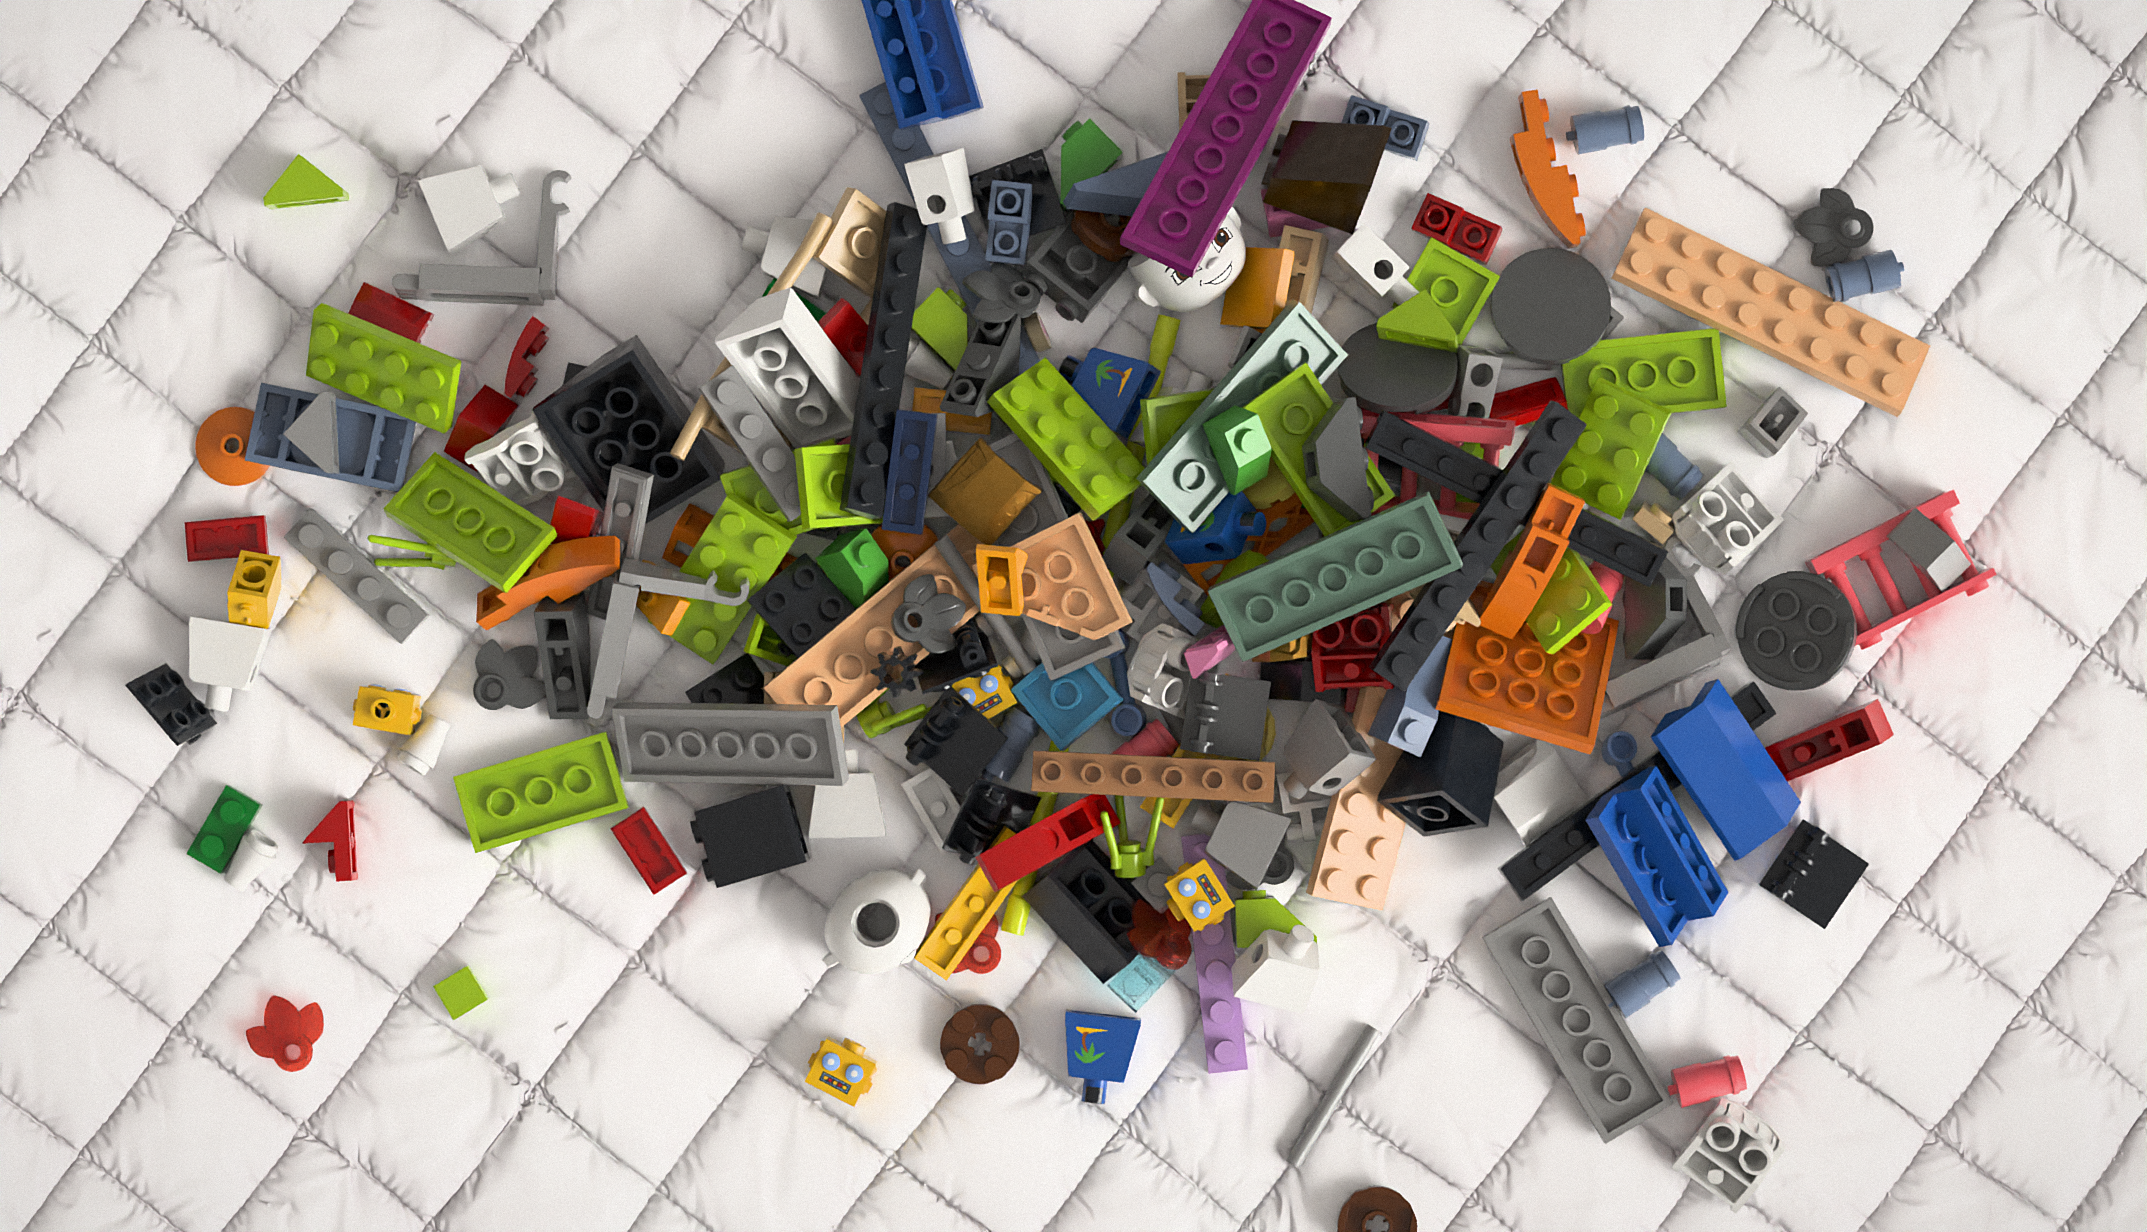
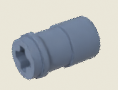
M1630 105L1624 106L1622 109L1606 112L1595 111L1573 115L1570 117L1571 131L1566 132L1567 142L1573 141L1577 155L1606 150L1607 147L1618 145H1634L1637 142L1644 141L1645 138L1640 108L1638 106L1631 107Z
M1890 249L1862 256L1858 260L1842 264L1839 262L1834 263L1832 266L1825 268V279L1833 301L1845 302L1849 301V298L1869 293L1873 295L1900 288V272H1904L1905 269L1903 262L1898 263L1893 250Z
M1662 433L1645 471L1650 476L1653 475L1669 490L1668 493L1672 497L1675 496L1680 501L1695 487L1704 474L1699 470L1700 467L1696 464L1693 465L1677 449L1678 447Z
M1013 706L1008 712H1005L1003 716L1005 718L998 727L1008 737V740L985 768L986 772L983 777L990 782L994 776H997L1008 783L1022 762V756L1034 737L1037 738L1040 733L1038 731L1041 726L1036 720Z
M1661 949L1656 953L1652 952L1643 962L1631 970L1627 969L1604 985L1613 1000L1608 1006L1611 1008L1616 1005L1623 1016L1627 1018L1650 1003L1652 998L1668 987H1674L1681 977L1670 959Z

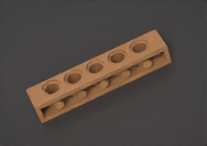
M1034 750L1031 791L1273 803L1275 762Z

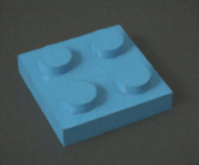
M1041 663L1011 689L1013 694L1060 751H1065L1124 700L1094 663L1050 681L1045 667Z

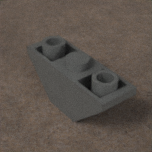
M1015 314L1009 321L1003 323L978 321L941 402L940 409L942 412L979 417L994 411L987 403L993 393L1019 375L1021 318L1018 314Z
M1349 397L1334 402L1302 445L1307 487L1349 522L1371 517V510L1374 506L1373 492L1367 486L1365 471L1369 463L1366 448L1362 446L1360 430L1363 427V415L1360 407L1356 404V397Z
M1667 557L1650 587L1625 576V591L1622 598L1625 609V631L1623 633L1625 659L1653 660L1687 620V579Z

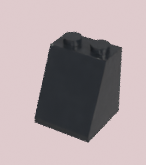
M1439 711L1437 722L1422 756L1418 757L1403 750L1380 790L1377 801L1423 837L1488 827L1504 742L1480 722Z
M781 785L695 811L696 820L690 821L696 844L703 843L707 858L701 859L707 882L715 881L716 888L811 860L789 785Z

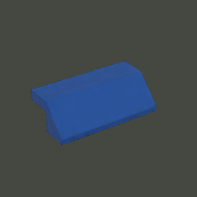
M861 0L899 129L941 122L984 108L952 0Z
M1719 679L1706 682L1691 706L1666 713L1650 736L1734 861L1743 858L1785 828L1801 804V801Z
M1656 765L1648 767L1603 795L1586 818V822L1659 947L1672 945L1687 921L1713 917L1728 895V890Z

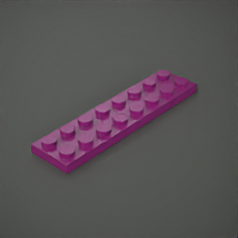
M1252 0L1121 235L1120 245L1193 278L1328 32L1332 17L1295 0Z

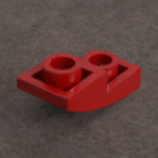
M1427 193L1411 227L1418 234L1428 239L1432 237L1458 253L1487 265L1503 231L1500 225L1465 211L1463 207Z
M533 315L517 340L507 368L504 394L514 401L519 396L527 397L537 384L538 378L534 375L539 369L528 362L527 358L530 354L536 357L549 340V337L545 334L550 328Z

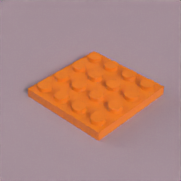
M1481 580V583L1477 585L1469 597L1475 605L1478 614L1493 583ZM1607 617L1599 633L1586 634L1580 632L1554 655L1545 652L1526 621L1513 639L1480 625L1476 627L1467 621L1465 624L1456 622L1435 709L1591 754L1595 746L1619 620Z

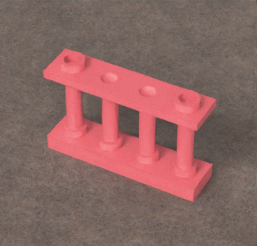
M1360 408L1363 415V427L1360 430L1361 438H1364L1365 444L1380 414ZM1386 411L1457 447L1463 446L1464 442L1480 443V447L1484 449L1483 459L1498 467L1500 450L1504 449V445H1512L1515 434V421L1429 413L1415 415V412ZM1366 448L1369 457L1378 469L1379 454ZM1402 466L1400 496L1391 498L1372 512L1371 516L1416 497L1418 473ZM1442 485L1440 500L1433 499L1439 514L1468 520L1480 505L1479 503L1457 502L1456 492Z
M1954 489L1945 491L1805 562L1810 573L1816 575L1823 573L1825 579L1830 578L1831 582L1849 600L1857 623L1855 646L1859 644L1861 650L1882 641L1883 638L1880 633L1964 591L1969 597L1988 588L1987 579L1997 575L1994 568L1978 572L1950 518L1953 516L1951 508L1961 504ZM1916 508L1956 542L1971 565L1961 574L1964 580L1941 592L1911 562L1928 598L1907 608L1880 555V552L1883 551L1880 544L1889 540L1887 535ZM1857 555L1861 561H1866L1893 615L1871 626L1844 572L1847 569L1844 562Z

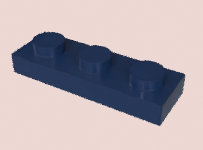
M897 409L882 530L923 534L938 414Z

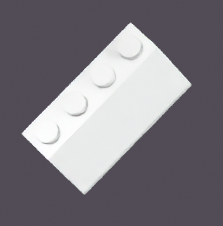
M791 287L756 299L716 337L715 344L731 365L735 367L743 381L795 449L835 437V440L851 435L860 379Z

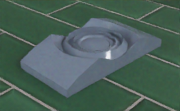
M261 383L245 461L399 492L403 487L417 422L381 407L336 398L340 474H330L324 472L283 435L319 394Z

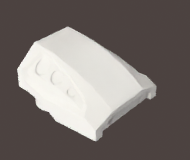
M532 413L530 418L501 431L489 440L475 445L465 453L464 460L468 465H474L491 488L520 506L540 500L549 491L559 489L564 481L576 476V472L534 413Z
M1732 461L1724 466L1697 493L1672 514L1676 535L1703 566L1723 574L1734 568L1784 521L1780 515L1776 516L1735 470L1737 466Z
M1164 623L1143 635L1127 671L1130 696L1184 719L1191 678L1184 652L1201 639ZM1222 661L1206 672L1218 673Z
M1536 739L1499 766L1494 799L1498 807L1507 816L1508 821L1512 823L1518 832L1517 834L1521 837L1520 840L1525 846H1528L1533 840L1589 801L1549 742Z
M1721 1098L1705 1123L1676 1157L1671 1168L1676 1172L1681 1170L1729 1204L1730 1210L1737 1214L1785 1152L1786 1143L1771 1125L1743 1105Z

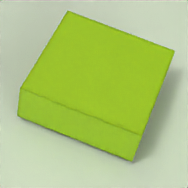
M469 965L433 986L453 1020H456L489 999Z

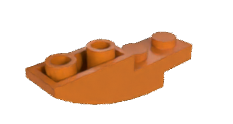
M1538 89L1521 92L1518 100L1524 132L1515 133L1510 137L1515 164L1527 194L1541 218L1568 248H1575L1581 244L1580 237L1586 235L1582 213L1575 212L1573 198L1579 197L1576 175L1569 174L1567 165L1551 167V162L1556 161V151L1553 138H1546L1544 123L1549 122L1546 99H1539Z
M1550 483L1546 484L1513 552L1509 551L1478 614L1481 620L1480 626L1513 639L1543 593L1570 542L1568 536L1585 504L1583 498Z
M615 535L595 536L549 545L507 593L493 585L477 593L476 622L485 630H489L499 623L509 620L513 615L530 605L540 602L546 596H549L559 604L571 596L581 593L585 588L604 577H609L620 569V539Z

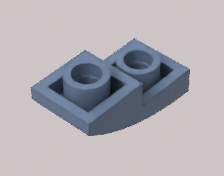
M1353 95L1350 96L1341 122L1384 125L1392 128L1384 151L1415 161L1418 160L1430 125L1427 120L1391 110L1386 105Z
M992 180L987 219L989 220L985 261L1026 265L1031 221L1032 184Z
M1163 561L1159 566L1151 562L1146 571L1156 594L1171 615L1195 637L1205 624L1199 619L1203 612L1185 598L1180 604L1174 600V597L1183 587L1177 582L1181 576L1177 571Z

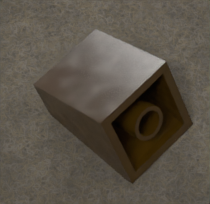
M1292 120L1287 135L1279 133L1271 155L1278 158L1277 164L1268 162L1261 185L1267 186L1268 189L1263 203L1353 235L1392 128L1384 125Z

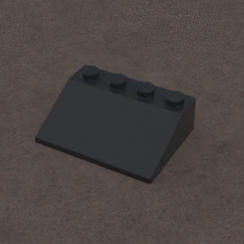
M637 335L602 355L532 409L603 512L611 469L617 463L654 475L645 524L721 480L720 475L724 471L725 462L702 428L684 461L670 454L691 412Z

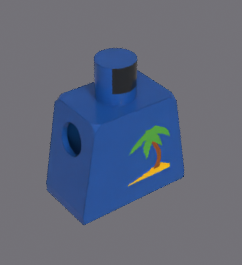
M1094 347L1089 350L1084 361L1068 355L1059 368V373L1066 380L1073 383L1072 387L1101 420L1112 431L1128 439L1141 413L1140 399L1149 398L1161 374L1160 370L1145 361Z
M1229 491L1194 533L1186 531L1174 519L1165 543L1182 564L1234 559L1241 555L1248 536H1262L1266 530V517L1262 512H1256L1255 507L1242 491L1236 495L1230 494Z
M1066 1009L1065 1026L1068 1076L1084 1078L1081 1101L1105 1104L1107 1082L1124 1083L1141 1027V1018Z

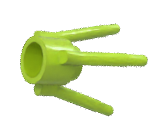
M369 535L367 537V540L371 543L424 552V557H427L377 558L374 560L376 566L433 567L444 570L445 565L451 567L456 565L455 560L428 543L377 535Z
M888 688L856 716L868 738L873 739L894 728L923 719L933 706L926 708L925 704H919L895 713L887 700L881 703L879 701L890 689Z
M1115 795L1116 813L1121 822L1118 825L1120 842L1117 844L1108 813L1106 811L1101 812L1100 817L1110 853L1111 869H1115V876L1122 878L1140 877L1146 874V866L1154 865V847L1164 798H1156L1145 849L1141 848L1140 841L1128 840L1124 796Z

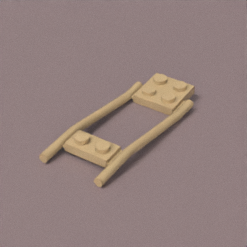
M847 187L831 218L820 212L817 213L800 247L767 295L792 287L812 257L859 292L871 298L860 314L861 318L868 325L886 210L856 188ZM724 357L710 380L732 366L726 357ZM701 394L670 454L684 461L701 428L742 454ZM775 427L781 435V437L783 438V440L785 441V443L790 448L791 442L788 440V438L785 436L782 430Z

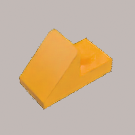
M977 544L976 560L981 613L1021 616L1024 607L1021 574L1028 558L1026 552L1015 547Z

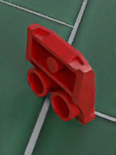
M363 282L348 312L350 315L417 343H421L420 338L424 335L426 327L428 328L429 326L428 321L432 322L435 315L366 282Z
M1381 602L1313 632L1311 654L1316 692L1342 688L1383 687L1384 689H1393L1395 687L1368 668L1392 633L1391 613L1394 608L1393 603Z

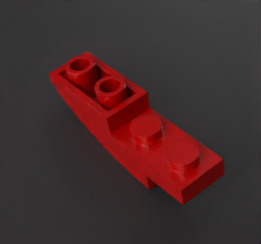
M1091 794L1024 829L975 858L994 892H997L1103 834V824L1100 817L1102 811L1108 813L1112 828L1121 824L1106 795Z

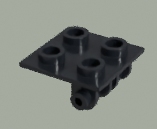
M1043 149L969 176L973 199L976 198L987 235L989 230V220L987 219L992 180L1032 184L1029 237L1067 223Z
M806 552L747 600L781 639V642L778 644L781 653L787 657L793 654L797 658L856 610Z
M969 619L953 633L955 648L940 654L930 652L915 665L916 668L924 671V674L917 676L923 695L929 692H942L950 688L953 683L968 677H981L987 674L990 669L998 666L988 636L983 631L977 632L972 619Z
M745 653L687 690L685 694L691 703L764 704V691L761 689L764 687V676L750 654Z
M167 663L125 685L176 746L184 742L192 745L202 736L201 733L217 724L210 715L209 709L204 707L205 704L191 693L185 686L182 677L172 670Z
M951 686L943 692L904 743L908 752L905 757L914 766H918L920 762L925 763L963 797L972 786L975 778L980 776L1008 740V737Z
M975 778L942 849L960 854L959 859L962 862L973 865L976 860L975 857L988 850L1004 826L1016 834L1026 829L1041 797Z
M1802 819L1759 885L1823 929H1826L1869 863L1829 837V834L1824 830Z

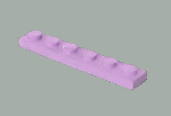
M1205 834L1181 836L1184 863L1188 862L1190 864L1192 862L1194 864L1200 859L1205 858L1228 894L1225 868L1204 853L1211 837ZM1230 910L1224 913V920L1218 924H1208L1202 931L1197 930L1194 932L1192 929L1208 1074L1248 1070L1240 998L1234 997L1231 967L1236 959Z

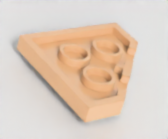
M1077 513L1011 546L1019 548L1028 555L1021 574L1024 602L1022 613L1026 616L1056 627L1059 626L1092 640H1098L1133 623L1081 513ZM976 563V564L972 565V568H973V570H974V572H975V574H976V576H977V578H978L977 563Z

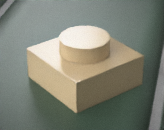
M1644 500L1634 512L1632 518L1633 521L1661 544L1665 543L1675 528L1671 522L1673 519L1672 515L1658 503H1654L1651 506Z

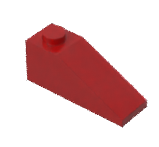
M1875 699L1764 748L1788 782L1878 746L1891 738L1894 733L1879 700Z

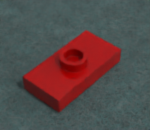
M841 298L819 320L818 324L857 377L860 378L868 325L851 304Z
M1552 377L1495 393L1488 419L1515 421V426L1537 421L1551 400L1559 403L1567 410L1568 405L1557 377Z
M265 515L184 522L188 562L239 558L241 550L269 555Z
M642 807L610 828L653 895L688 873L645 807Z

